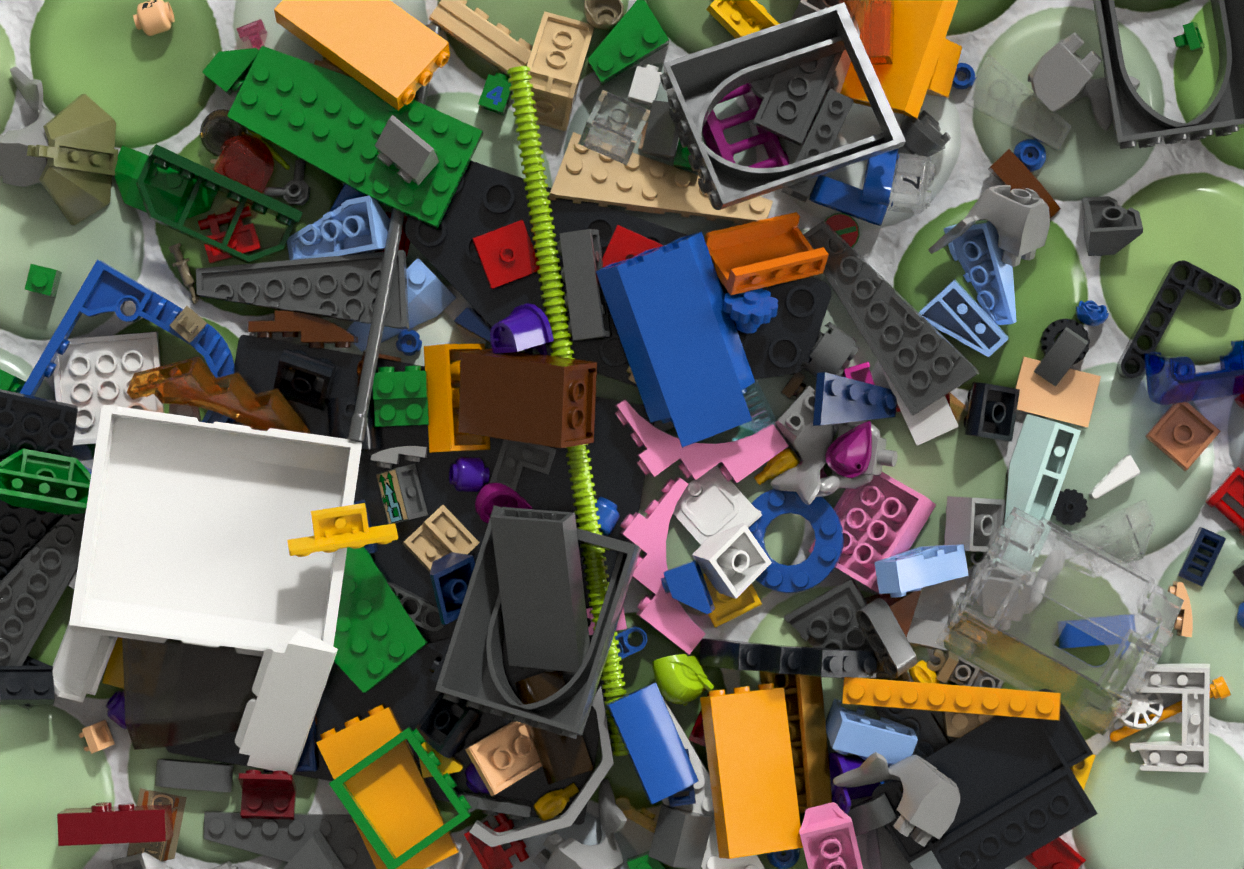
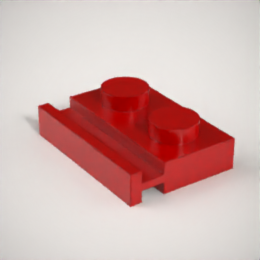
M1060 837L1025 857L1037 869H1078L1086 861Z

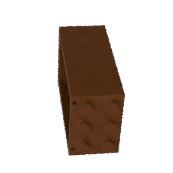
M492 348L461 352L458 432L556 448L594 443L597 362L520 351L493 354Z

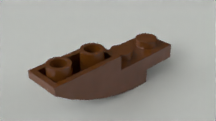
M275 310V321H248V332L256 333V338H272V333H282V338H298V333H301V342L308 343V348H324V343H335V348H351V343H358V337L341 326L304 313Z

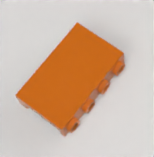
M797 212L714 230L706 233L704 238L718 278L730 295L822 274L829 254L824 247L812 248L798 228L800 215Z

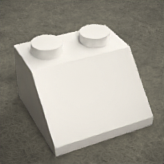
M743 523L709 537L692 554L718 593L735 599L772 563L746 524Z

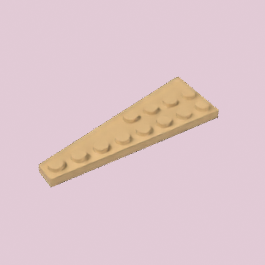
M574 132L549 199L554 201L556 198L573 200V203L581 204V201L598 203V206L607 207V205L626 207V210L656 214H664L665 212L679 213L681 217L687 218L690 215L706 217V220L726 219L734 221V224H747L767 219L773 203L772 200L759 196L721 210H715L710 203L707 193L702 194L698 184L699 175Z

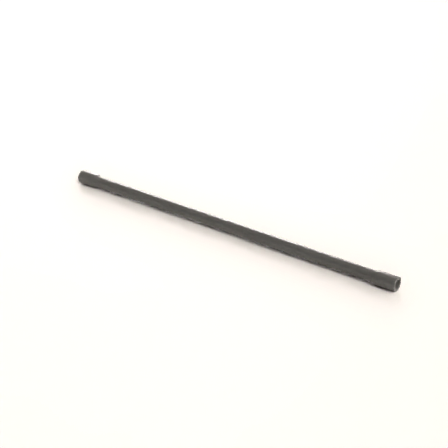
M430 24L425 25L440 36L441 27ZM429 83L426 86H421L416 91L413 100L426 104ZM392 208L357 400L348 435V440L355 442H364L368 422L367 414L405 213Z

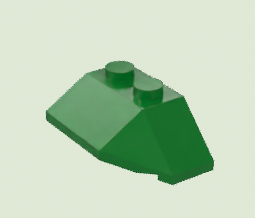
M122 145L118 154L114 176L125 204L147 213L136 186V181L148 155ZM152 161L143 182L156 214L177 223L196 179L192 181L185 180L177 175L178 171L170 167L168 170L159 168ZM201 184L186 220L210 211L218 191L216 193L202 187Z
M21 449L0 462V500L12 506L63 515L86 513L91 474L77 458Z

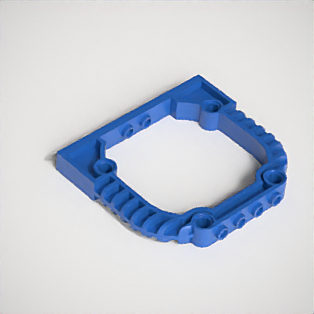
M101 260L95 262L20 391L21 394L34 396L44 378L51 377L57 366L54 361L58 354L63 355L70 344V341L67 339L82 313L89 317H94L104 313L115 312L119 319L126 322H135L143 317L190 344L204 356L212 373V378L204 393L208 411L201 422L211 424L214 422H230L233 424L240 412L237 406L241 400V391L234 384L235 365L233 356L221 334L211 325L207 324L197 337L189 343L169 326L183 308ZM128 301H132L136 306V311L131 316H127L123 311V306ZM226 388L230 389L234 394L233 401L229 404L222 402L220 398L222 390ZM84 466L92 474V470Z

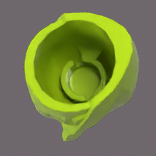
M679 654L659 658L652 662L654 678L663 698L671 703L686 706L689 702L698 698L706 689L708 691L714 689V685L707 679L695 656Z

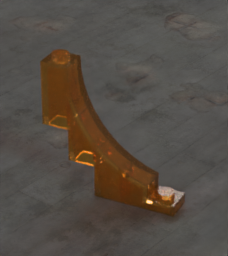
M199 356L134 373L127 390V394L132 400L154 394L162 404H181L204 408L230 417L245 426L251 427L253 430L268 431L269 428L310 434V430L278 389L255 394L239 373L216 378Z

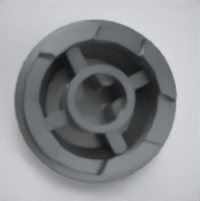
M925 110L919 112L918 118L905 116L900 126L906 140L903 147L912 155L916 153L923 159L945 149V144L951 139L947 132L942 135L939 123Z

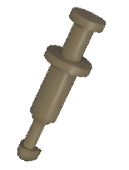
M177 243L168 247L170 253H173L176 262L172 265L173 267L177 266L184 286L189 288L192 303L196 304L199 301V297L193 288L194 280L187 265V262L190 260L189 258H183L179 248L181 243Z

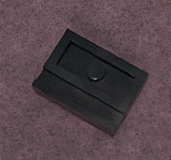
M0 666V705H54L53 666Z

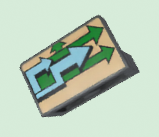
M415 464L376 474L388 524H396L428 515Z

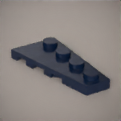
M826 372L817 373L813 426L896 417V396L888 388Z

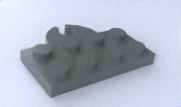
M843 51L748 83L753 93L762 99L752 124L801 146Z

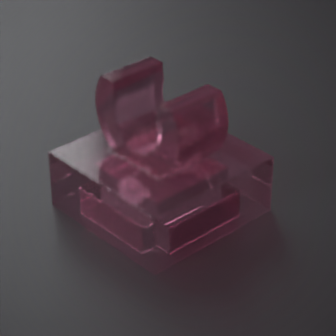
M262 19L236 28L243 42L250 40L252 47L257 49L264 46L260 35L268 32Z

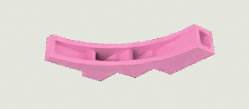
M626 399L615 405L618 410L615 412L618 420L623 426L629 425L633 431L630 436L638 447L643 445L645 450L637 455L640 459L637 462L639 468L645 475L650 473L652 477H655L679 460L681 464L678 467L686 478L691 476L693 480H697L720 463L722 467L719 470L728 482L732 479L734 483H738L789 446L774 424H770L755 434L736 441L717 444L693 443L682 448L679 438L655 428L642 418Z
M676 477L675 480L670 478L663 486L661 491L664 494L658 501L654 499L645 510L647 513L646 517L637 512L633 516L631 514L627 515L620 525L623 528L620 534L632 544L638 545L641 551L644 552L642 556L639 555L632 577L652 592L650 597L646 595L637 606L640 609L637 615L682 651L690 655L705 636V633L690 619L679 601L672 598L671 593L666 594L661 578L665 577L663 572L668 570L666 563V539L670 519L679 498L688 486V483L683 479Z

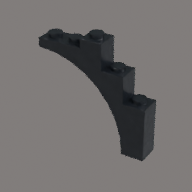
M702 638L699 664L725 669L763 671L778 674H801L831 678H876L878 659L874 651L800 647Z

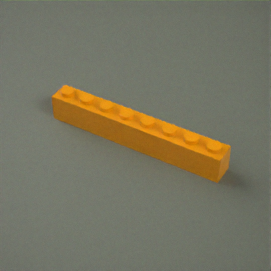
M844 677L842 704L1059 721L1061 693Z

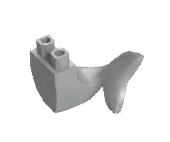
M1074 32L1064 40L1061 39L1039 59L1030 71L1027 81L1031 82L1034 93L1052 112H1057L1083 97H1088L1095 120L1101 128L1107 131L1112 124L1106 79L1105 77L1090 79L1102 59L1094 51H1091L1081 59L1076 54V51L1085 42ZM1129 76L1130 81L1136 90L1140 85V81L1132 76Z
M14 66L10 69L15 85L27 104L37 114L38 119L26 128L10 130L5 135H0V176L3 178V183L26 187L41 183L39 178L47 164V158L27 156L28 145L48 146L49 142L43 126L56 115L42 105V82L38 79L30 80L19 68Z
M1010 185L990 187L980 196L965 219L961 220L954 228L943 235L928 251L931 254L939 251L959 236H962L976 221L987 220L998 231V247L1004 250L1001 261L1015 267L1020 264L1021 258L1024 260L1034 259L1036 249L1045 246L1050 226L1049 206L1034 190L1029 188L1025 190L1012 189L1010 191Z
M810 385L775 422L780 432L799 453L803 462L797 467L784 471L770 483L776 490L797 492L806 505L812 503L821 488L820 470L826 463L825 455L827 449L834 441V424L813 426L816 391Z
M875 752L860 767L833 779L834 785L847 788L875 784L889 779L901 781L903 797L897 807V811L901 815L893 826L906 837L911 833L910 837L924 847L932 836L940 839L955 819L960 803V793L957 784L918 755L909 756L888 767L885 757Z
M603 779L599 788V819L602 830L600 844L584 845L572 837L564 840L555 832L547 837L543 844L551 853L544 849L539 852L533 861L540 869H621L624 864L623 856L614 833L619 832L624 827L627 819L615 803L608 779Z

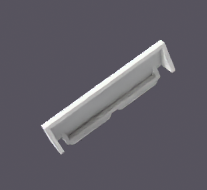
M68 624L52 665L54 692L58 697L83 703L86 693L96 694L118 637L70 631L71 625Z
M299 630L288 642L287 647L278 644L276 648L270 646L265 649L252 687L253 693L258 696L257 700L250 699L248 701L235 738V744L240 747L239 753L250 755L247 766L272 771H286L288 774L293 775L298 766L337 654V648Z

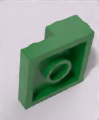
M405 366V372H394V367H378V373H375L373 382L375 427L429 425L427 371H421V366Z

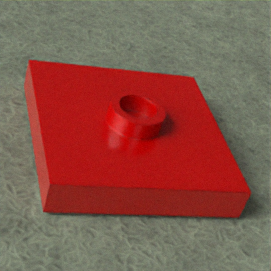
M523 220L472 238L491 289L540 270V267L536 265L538 259L535 257V251Z
M617 225L602 258L603 267L630 259L646 250L664 245Z

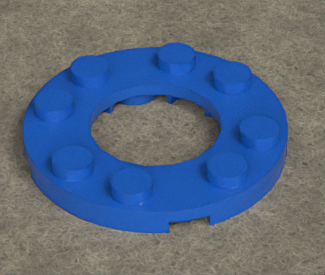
M772 489L763 493L751 503L757 510L761 511L762 516L748 529L772 562L755 579L757 582L775 591L797 593L816 587L834 571L842 555L844 543L843 529L836 511L823 497H815L810 505H806L797 492ZM793 513L801 515L810 522L815 532L816 541L814 550L806 560L800 564L787 566L779 564L770 557L765 548L764 537L767 527L775 518L783 514Z

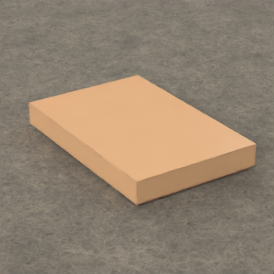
M1023 357L1015 389H1020L1017 410L1088 428L1101 376L1070 368L1055 387L1034 372L1040 362L1039 360Z
M518 721L510 722L465 749L491 796L496 795L542 767L529 725Z

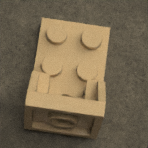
M544 11L527 63V67H530L531 70L528 72V75L532 77L529 81L530 84H533L531 92H534L532 100H535L536 103L533 107L537 109V113H535V117H538L537 124L567 131L581 72L595 29L589 23Z

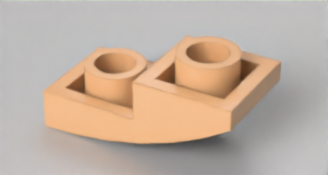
M1173 581V586L1168 587L1167 602H1170L1171 608L1180 609V614L1175 615L1174 630H1177V635L1192 637L1193 618L1187 590L1183 582Z

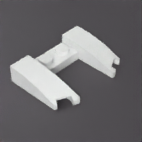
M1210 664L1142 665L1141 670L1145 671L1138 685L1132 683L1130 692L1182 694V741L1130 743L1131 751L1138 750L1144 761V764L1140 766L1141 771L1209 773Z

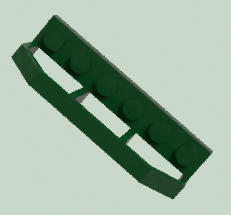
M157 144L150 150L136 181V186L149 219L245 263L283 250L293 226L300 221L303 212ZM152 161L159 168L168 170L170 167L178 171L177 175L185 180L192 181L196 179L177 223L156 214L143 182ZM201 184L202 187L216 193L219 190L226 193V198L238 203L221 243L183 226ZM245 203L252 205L251 210L259 214L266 215L267 212L275 216V221L286 226L277 246L250 256L227 246Z

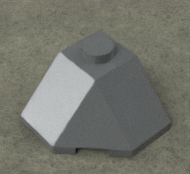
M1109 196L1082 198L1084 239L1088 256L1115 255L1143 233L1139 211L1131 207L1127 210L1117 205V200Z

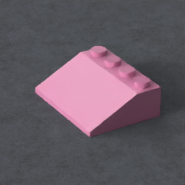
M881 472L880 476H873L872 481L856 489H845L834 507L841 521L844 536L842 555L836 569L879 594L874 562L908 551L936 504L924 495ZM816 539L814 540L808 552L812 553V551L814 550Z

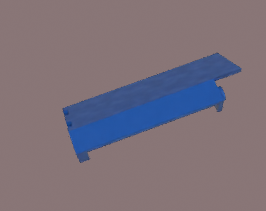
M702 231L680 237L667 245L646 250L630 259L609 264L596 271L650 422L661 420L662 424L673 421L683 448L752 421L743 394L747 392L746 388L755 383V379L734 320L730 318V313H726L723 310L724 292Z

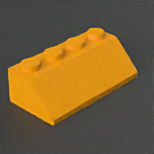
M484 344L424 346V363L428 379L429 453L490 450V437L458 432L461 352L485 349Z

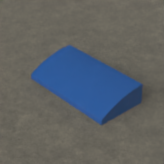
M656 682L606 704L649 803L654 804L699 781Z

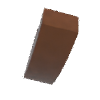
M1010 149L988 168L1002 185L1011 186L1010 191L1012 189L1025 190L1026 188L1034 190L1049 206L1050 219L1061 209L1042 184Z

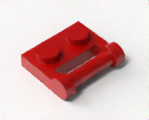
M1236 467L1217 490L1209 496L1205 503L1211 508L1215 507L1240 529L1239 533L1244 536V519L1221 499L1227 493L1244 508V471Z

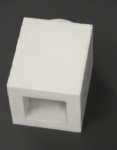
M643 64V67L637 66L628 100L652 106L653 100H656L661 83L660 74H663L658 72V67L649 64Z

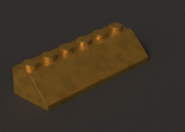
M760 671L761 684L774 683V688L784 687L799 813H805L808 808L832 803L821 677Z

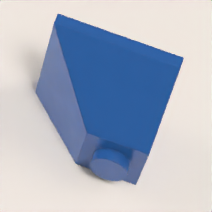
M696 560L663 572L665 577L661 578L666 594L671 593L672 598L705 614L712 613L715 610L701 567Z

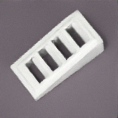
M1126 455L1090 491L1089 497L1097 499L1139 475L1140 470L1132 456Z

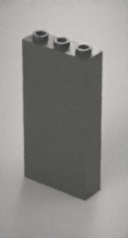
M502 507L490 517L509 666H518L525 670L538 668L543 669L545 672L557 670L567 671L568 674H576L586 657L590 646L575 513Z

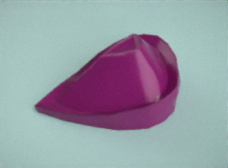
M870 421L844 433L828 447L825 455L826 463L837 474L848 478H855L864 474L868 469L872 452Z
M502 483L486 484L478 493L475 501V511L480 519L486 523H489L494 506L533 509L518 493Z

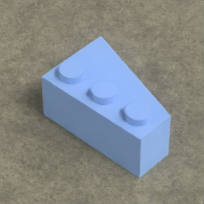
M955 279L919 311L932 326L987 357L991 356L1009 339L1003 330Z

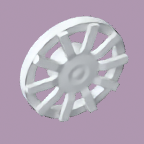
M1140 680L1123 684L1117 690L1113 700V709L1118 720L1125 726L1137 730L1146 729L1156 724L1161 717L1164 707L1163 698L1160 693H1154L1157 697L1156 700H1148L1153 693L1143 695L1142 692H1138V694L1130 692L1131 697L1122 693L1127 688L1130 691L1132 683L1138 685ZM1119 696L1126 699L1128 703L1118 704ZM1159 704V710L1157 711L1149 707V705ZM1127 707L1128 711L1122 716L1118 708ZM1147 711L1156 715L1151 721L1147 715ZM1130 714L1135 716L1134 723L1126 720ZM1143 716L1146 723L1138 724L1139 717Z

